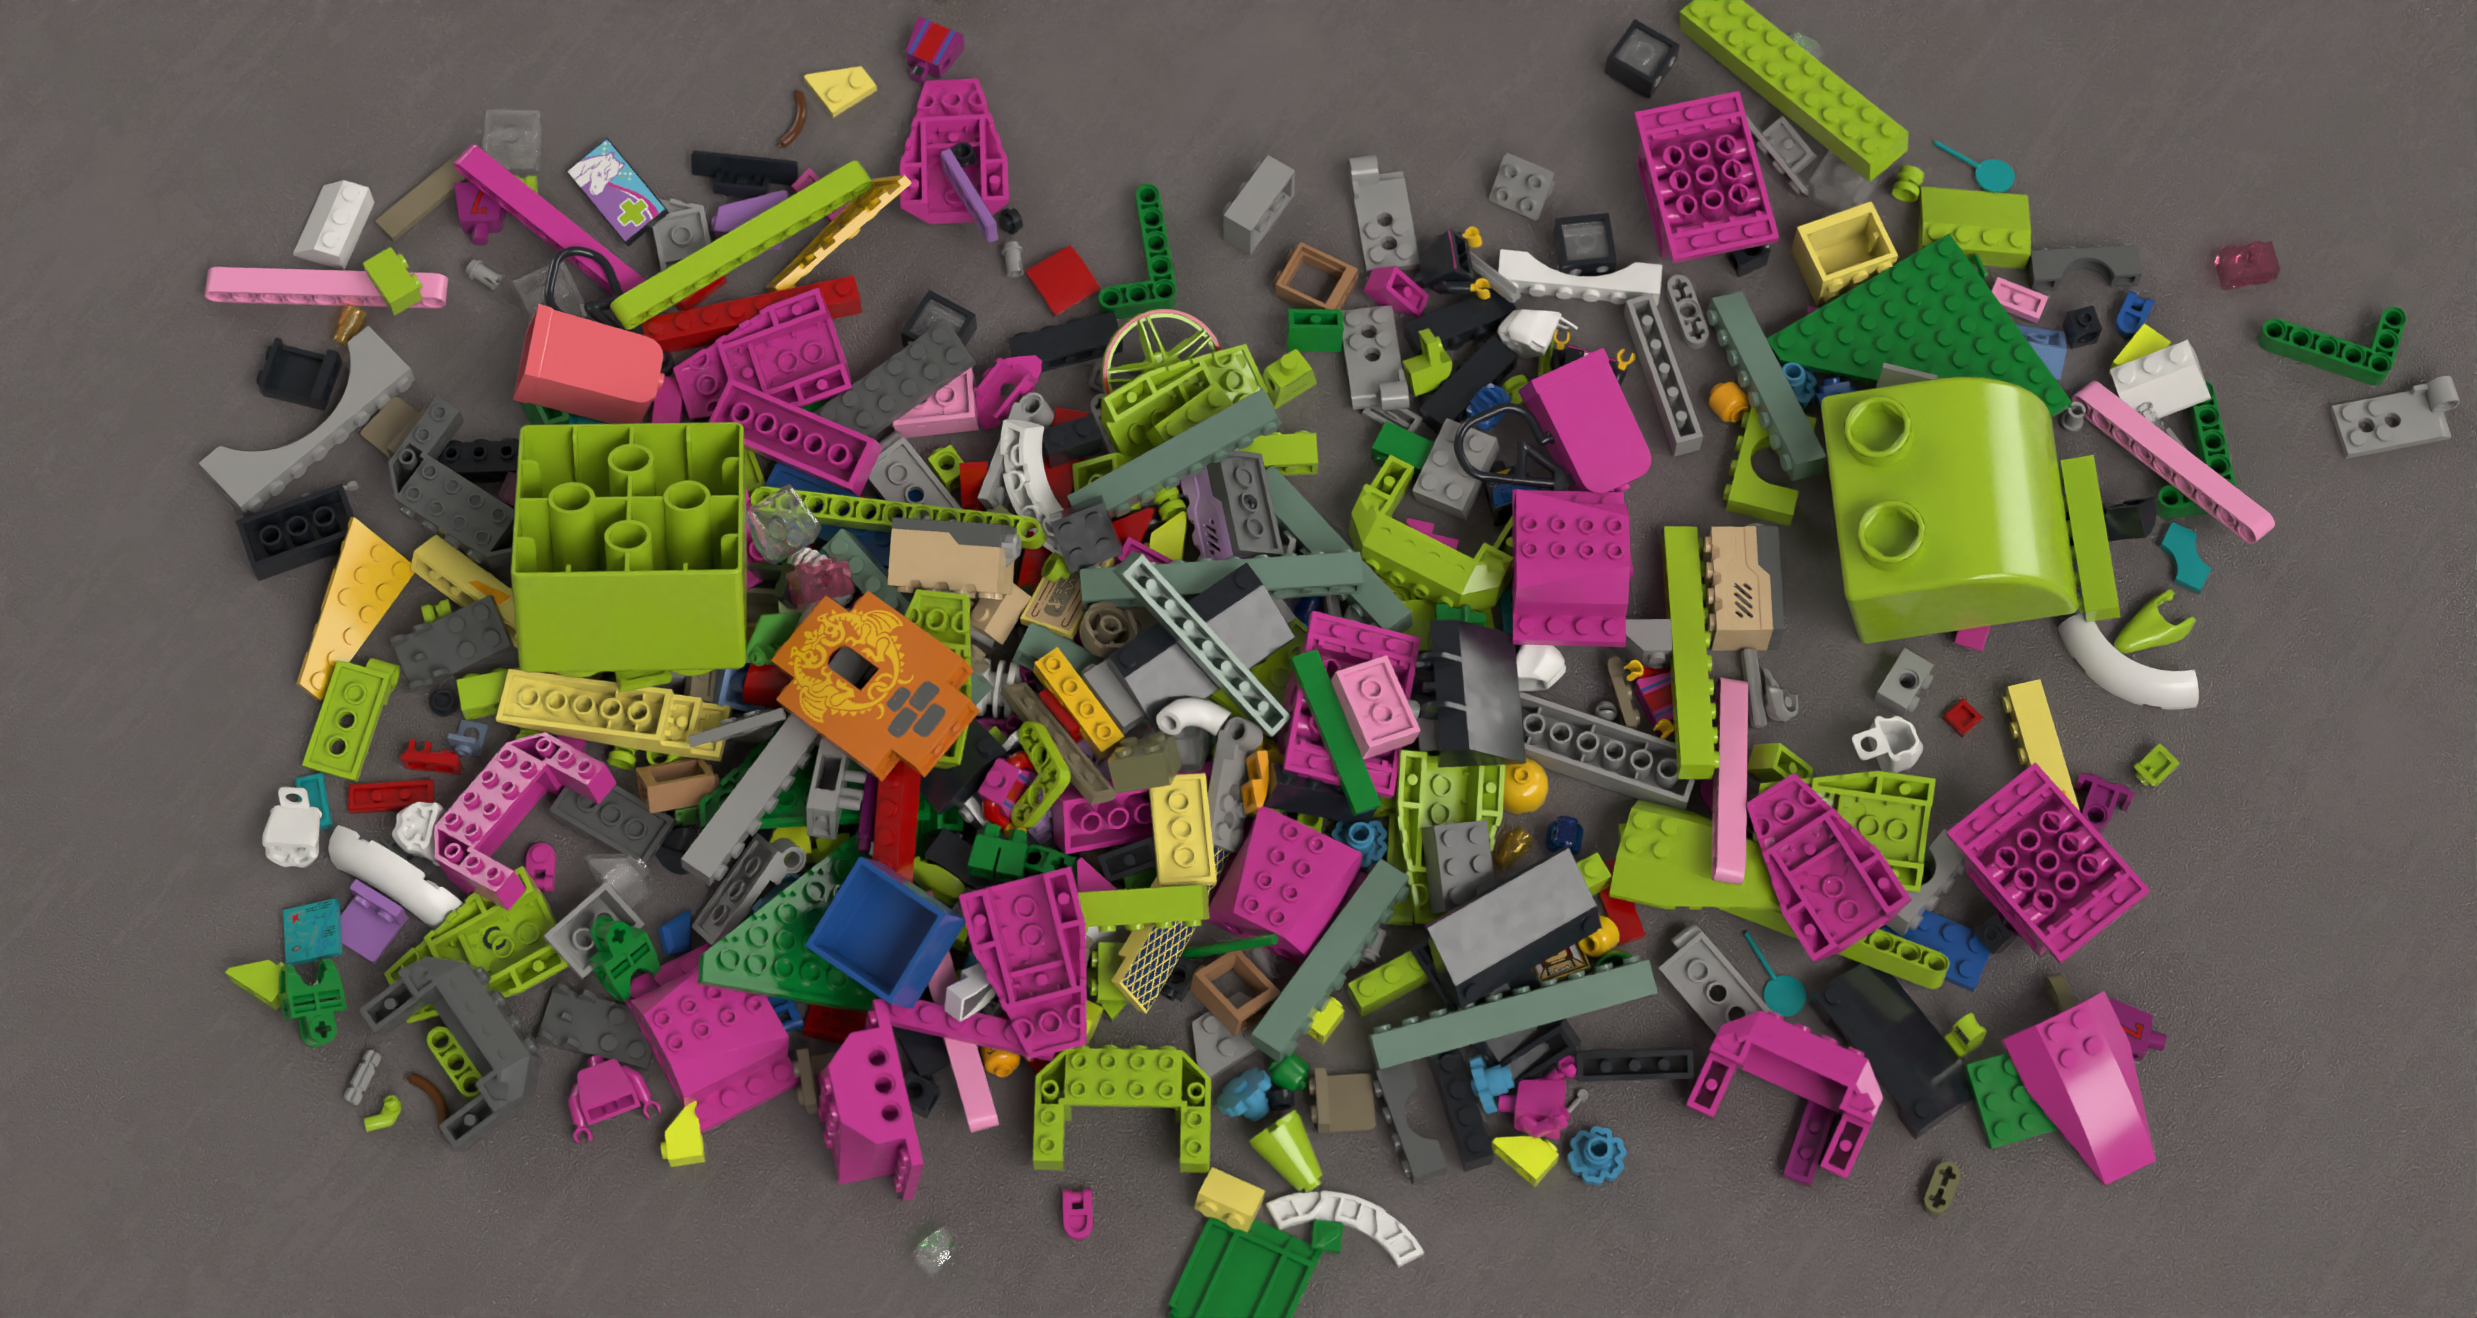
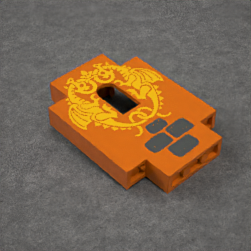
M869 591L855 602L850 612L825 595L820 602L814 605L812 612L795 628L792 636L784 645L777 649L775 656L771 659L774 665L791 680L789 684L784 686L776 699L788 713L881 782L899 760L925 778L980 712L971 699L958 691L974 672L968 663ZM840 647L850 648L878 668V671L861 691L829 667L828 661Z

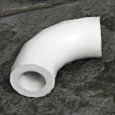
M1191 697L1173 701L1159 712L1156 720L1159 728L1169 735L1178 734L1186 726H1196L1217 736L1219 730H1222L1230 718L1231 712L1210 700Z

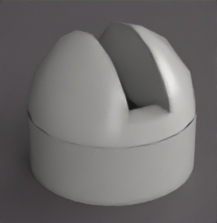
M1601 701L1595 707L1594 716L1614 722L1617 716V708L1611 701ZM1599 709H1612V711H1610V710L1599 711Z

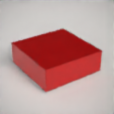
M1962 698L1942 719L1963 738L1982 721L1983 716Z

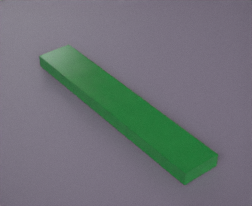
M1315 649L1291 657L1289 661L1353 815L1356 816L1379 808L1382 803L1318 650Z

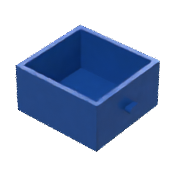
M860 856L805 946L889 1004L913 1009L966 922L964 917L885 864Z

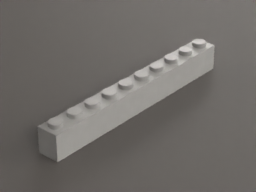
M841 647L829 663L830 669L860 691L862 690L860 687L865 680L869 681L878 671V668L847 647ZM790 715L681 858L682 868L711 886L715 879L720 881L728 869L726 864L732 857L736 859L745 847L743 843L749 834L751 836L756 834L762 824L760 819L766 812L770 814L779 801L777 797L782 790L786 792L790 789L795 781L794 774L799 768L803 770L812 758L810 753L816 746H820L822 737Z

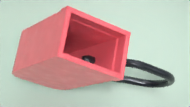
M572 246L560 250L552 258L544 289L546 306L538 304L526 330L513 400L522 403L528 402L610 424H639L651 402L655 401L657 390L661 389L664 381V374L660 373L663 351L654 339L643 336L644 332L641 325L630 330L621 329L602 312L603 310L611 309V303L624 294L621 289L611 263L599 252L585 247ZM583 256L597 262L605 272L614 297L584 304L585 312L597 322L563 312L554 300L558 268L560 263L568 257Z

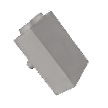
M823 738L820 741L806 807L807 836L836 840L842 808L858 811L864 795L863 790L847 788V783L849 781L864 784L866 773L850 770V758Z

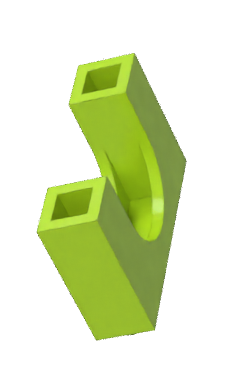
M1751 407L1750 412H1744L1741 427L1746 428L1744 436H1738L1735 451L1740 452L1738 460H1732L1729 475L1734 476L1732 485L1726 484L1723 500L1728 502L1725 511L1790 526L1799 491L1769 484L1760 479L1754 472L1751 465V457L1760 449L1770 447L1771 445L1766 429H1762L1760 426L1759 416L1755 408ZM1806 416L1814 431L1817 418Z

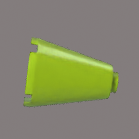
M1293 1110L1248 1141L1251 1147L1298 1191L1304 1189L1308 1193L1321 1184L1318 1178L1323 1176L1301 1117L1296 1110Z

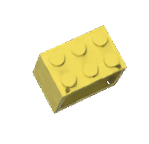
M1872 201L1797 227L1791 249L1796 264L1817 306L1823 303L1828 304L1888 268L1893 267L1898 257Z

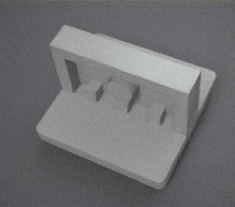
M1506 153L1500 165L1489 200L1533 220H1538L1545 200L1553 192L1556 182L1552 181L1554 172Z

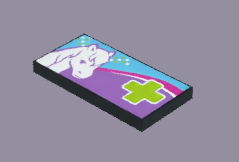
M608 138L566 171L628 247L670 213Z

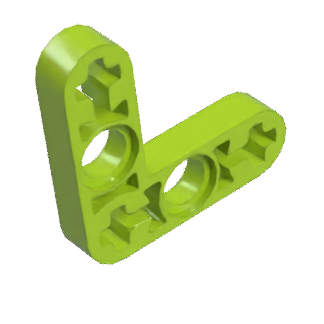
M1026 721L1019 729V740L1036 769L1038 777L1014 805L1011 812V820L1016 827L1030 829L1040 821L1066 789L1071 776L1067 764L1045 726L1039 722ZM1044 749L1047 750V758L1045 762L1042 761V753ZM1042 789L1043 799L1041 802H1039L1038 794L1039 791Z

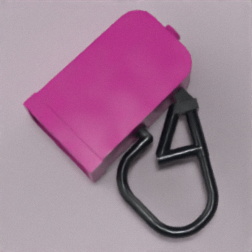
M1604 348L1535 378L1519 389L1518 392L1528 409L1515 403L1498 404L1465 420L1458 428L1454 438L1455 456L1461 468L1472 478L1485 482L1551 489V491H1563V489L1568 488L1569 491L1600 494L1605 492H1624L1631 488V482L1648 471L1652 460L1650 450L1609 364V358ZM1511 412L1522 416L1528 422L1537 443L1540 446H1547L1553 460L1528 442L1519 441L1517 442L1515 474L1483 472L1476 469L1468 461L1464 452L1463 442L1466 433L1473 426L1499 414ZM1529 456L1550 471L1552 478L1526 476L1527 457Z

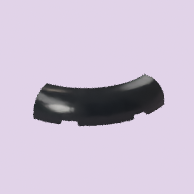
M2155 498L2124 500L2123 504H2115L2107 508L2102 503L2108 542L2146 538L2152 532L2157 515ZM2065 512L2066 521L2070 520L2069 512ZM2069 537L2070 546H2074L2073 537Z

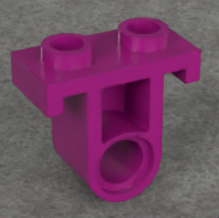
M2082 772L2073 789L2075 793H2079L2080 789L2088 792L2081 813L2100 834L2106 828L2115 804H2122L2121 810L2127 811L2135 792L2130 791L2123 784H2112L2102 780L2096 774H2085ZM2088 815H2095L2099 818L2100 823H2093L2089 820Z

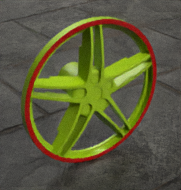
M1154 309L1140 313L1125 322L1115 332L1107 345L1102 362V384L1105 395L1113 392L1111 383L1126 384L1134 379H1111L1110 373L1141 370L1142 374L1146 371L1192 359L1207 343L1212 352L1221 350V347L1211 330L1190 314L1173 309ZM1158 317L1176 318L1189 323L1198 332L1190 338L1183 340L1169 352H1166L1151 319ZM1143 321H1147L1158 351L1152 352ZM1137 325L1146 359L1141 363L1110 368L1118 343L1129 330ZM1204 336L1205 339L1180 360L1178 355Z

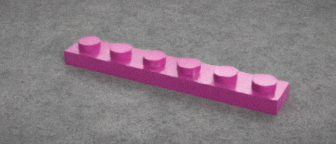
M918 1000L914 1008L909 1009L887 1002L886 1006L891 1026L1028 1056L1012 1026L1011 1020L975 1013L959 1022L944 1010L945 1005ZM1055 1052L1034 1058L1052 1061Z

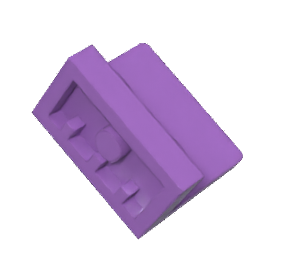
M356 879L350 887L354 898L341 915L342 945L375 964L406 923L408 917L401 906Z

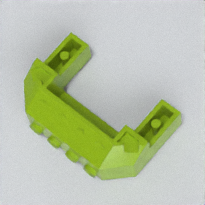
M1390 455L1371 485L1365 484L1351 512L1348 533L1355 552H1360L1361 559L1375 574L1388 579L1395 586H1402L1412 591L1419 598H1426L1436 604H1448V608H1462L1463 606L1470 605V611L1494 607L1512 579V563L1514 558L1512 557V516L1493 547L1483 543L1473 559L1392 518L1393 512L1412 484L1414 466Z
M1082 1045L1063 1050L1036 1075L1034 1170H1063L1065 1121H1072V1106L1175 1108L1176 1122L1181 1123L1180 1172L1209 1173L1211 1078L1183 1050H1177L1173 1046H1162L1159 1050H1149L1146 1046L1140 1045L1132 1046L1130 1049H1119L1115 1045H1104L1101 1049H1090L1088 1045Z

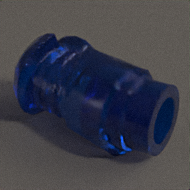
M1322 596L1302 597L1294 607L1293 614L1307 627L1311 612L1317 611L1321 606L1320 599Z

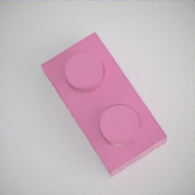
M1999 277L1992 289V293L2006 312L2038 323L2048 296Z

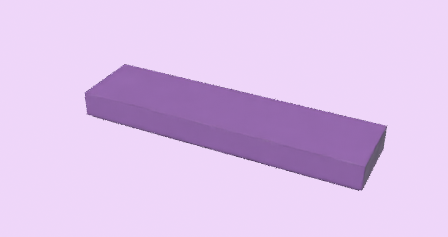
M950 148L942 151V170L983 236L989 243L998 240L996 221Z

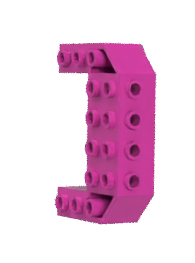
M546 732L507 742L434 826L435 859L450 881L468 896L475 892L509 911L526 891V888L514 870L490 858L547 791L559 796L566 786L600 804L617 783L604 763Z
M1758 1011L1723 1024L1710 1048L1709 1056L1686 1104L1687 1108L1714 1120L1736 1069L1739 1068L1843 1115L1820 1165V1169L1847 1181L1883 1102V1096L1869 1060L1864 1057L1865 1054L1852 1047H1848V1049L1842 1048L1837 1045L1838 1041L1828 1036L1822 1035L1820 1038L1811 1034V1029L1799 1023L1791 1025L1783 1021V1016L1772 1011H1768V1013Z

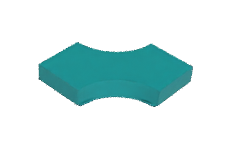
M2172 522L2161 543L2160 549L2168 554L2174 563L2176 571L2174 583L2199 594L2212 568L2206 565L2198 556L2195 547L2197 533Z

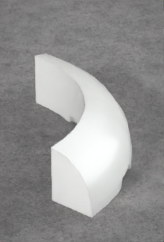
M1003 420L1000 453L1004 455L1006 473H1003V478L1011 503L1018 516L1035 518L1045 529L1047 539L1043 546L1051 552H1056L1063 556L1050 525L1049 515L1061 511L1063 508L1052 493L1044 470L1042 458L1044 426L1021 420ZM1032 528L1029 531H1033L1036 534L1037 528Z
M2085 613L2074 615L2058 626V632L2070 656L2076 659L2090 679L2111 694L2137 705L2147 704L2167 710L2197 707L2199 688L2195 669L2165 671L2150 668L2131 660L2106 640L2095 622H2087Z
M338 825L330 838L328 851L335 867L365 881L388 895L433 930H436L453 910L457 911L464 904L444 887H439L429 880L425 881L424 872L373 840L370 842L364 839L359 840L360 836L357 832Z

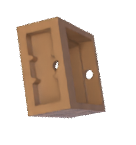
M1300 242L1296 250L1291 249L1285 262L1287 265L1284 271H1278L1273 285H1275V297L1300 309L1341 310L1357 282L1358 269ZM1302 262L1340 279L1326 304L1288 287Z
M689 758L635 768L638 795L650 813L700 805L699 802L719 786L718 775L713 774L712 766L707 765L704 759Z
M1241 950L1222 953L1209 965L1200 966L1193 973L1190 991L1234 1037L1261 1021L1281 994L1275 985ZM1232 968L1259 995L1238 1009L1211 983V981Z

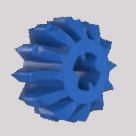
M1492 383L1487 384L1470 400L1471 403L1467 407L1466 417L1470 418L1498 404L1510 403L1511 397L1501 387ZM1506 413L1499 414L1475 426L1487 431L1495 427L1496 423L1501 421V418Z

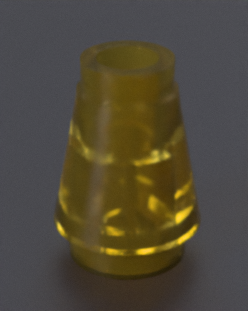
M348 304L345 309L342 308L332 339L343 346H347V342L366 323L367 313L351 304Z
M1517 826L1514 830L1510 829L1494 859L1507 869L1532 848L1531 844L1534 842V838L1520 826Z

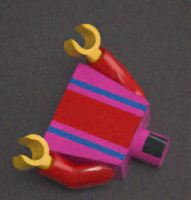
M1637 660L1630 661L1623 667L1632 672L1627 676V680L1639 679L1636 681L1634 692L1656 735H1661L1660 738L1666 740L1668 736L1675 735L1670 669L1642 666Z
M1022 751L1012 754L1007 759L998 758L978 791L982 799V815L990 823L1000 826L1001 831L1004 830V836L1007 839L1010 838L1011 830L1015 828L1025 830L1027 833L1025 828L1016 827L1013 823L1009 822L1014 805L1030 787L1038 774L1028 755Z

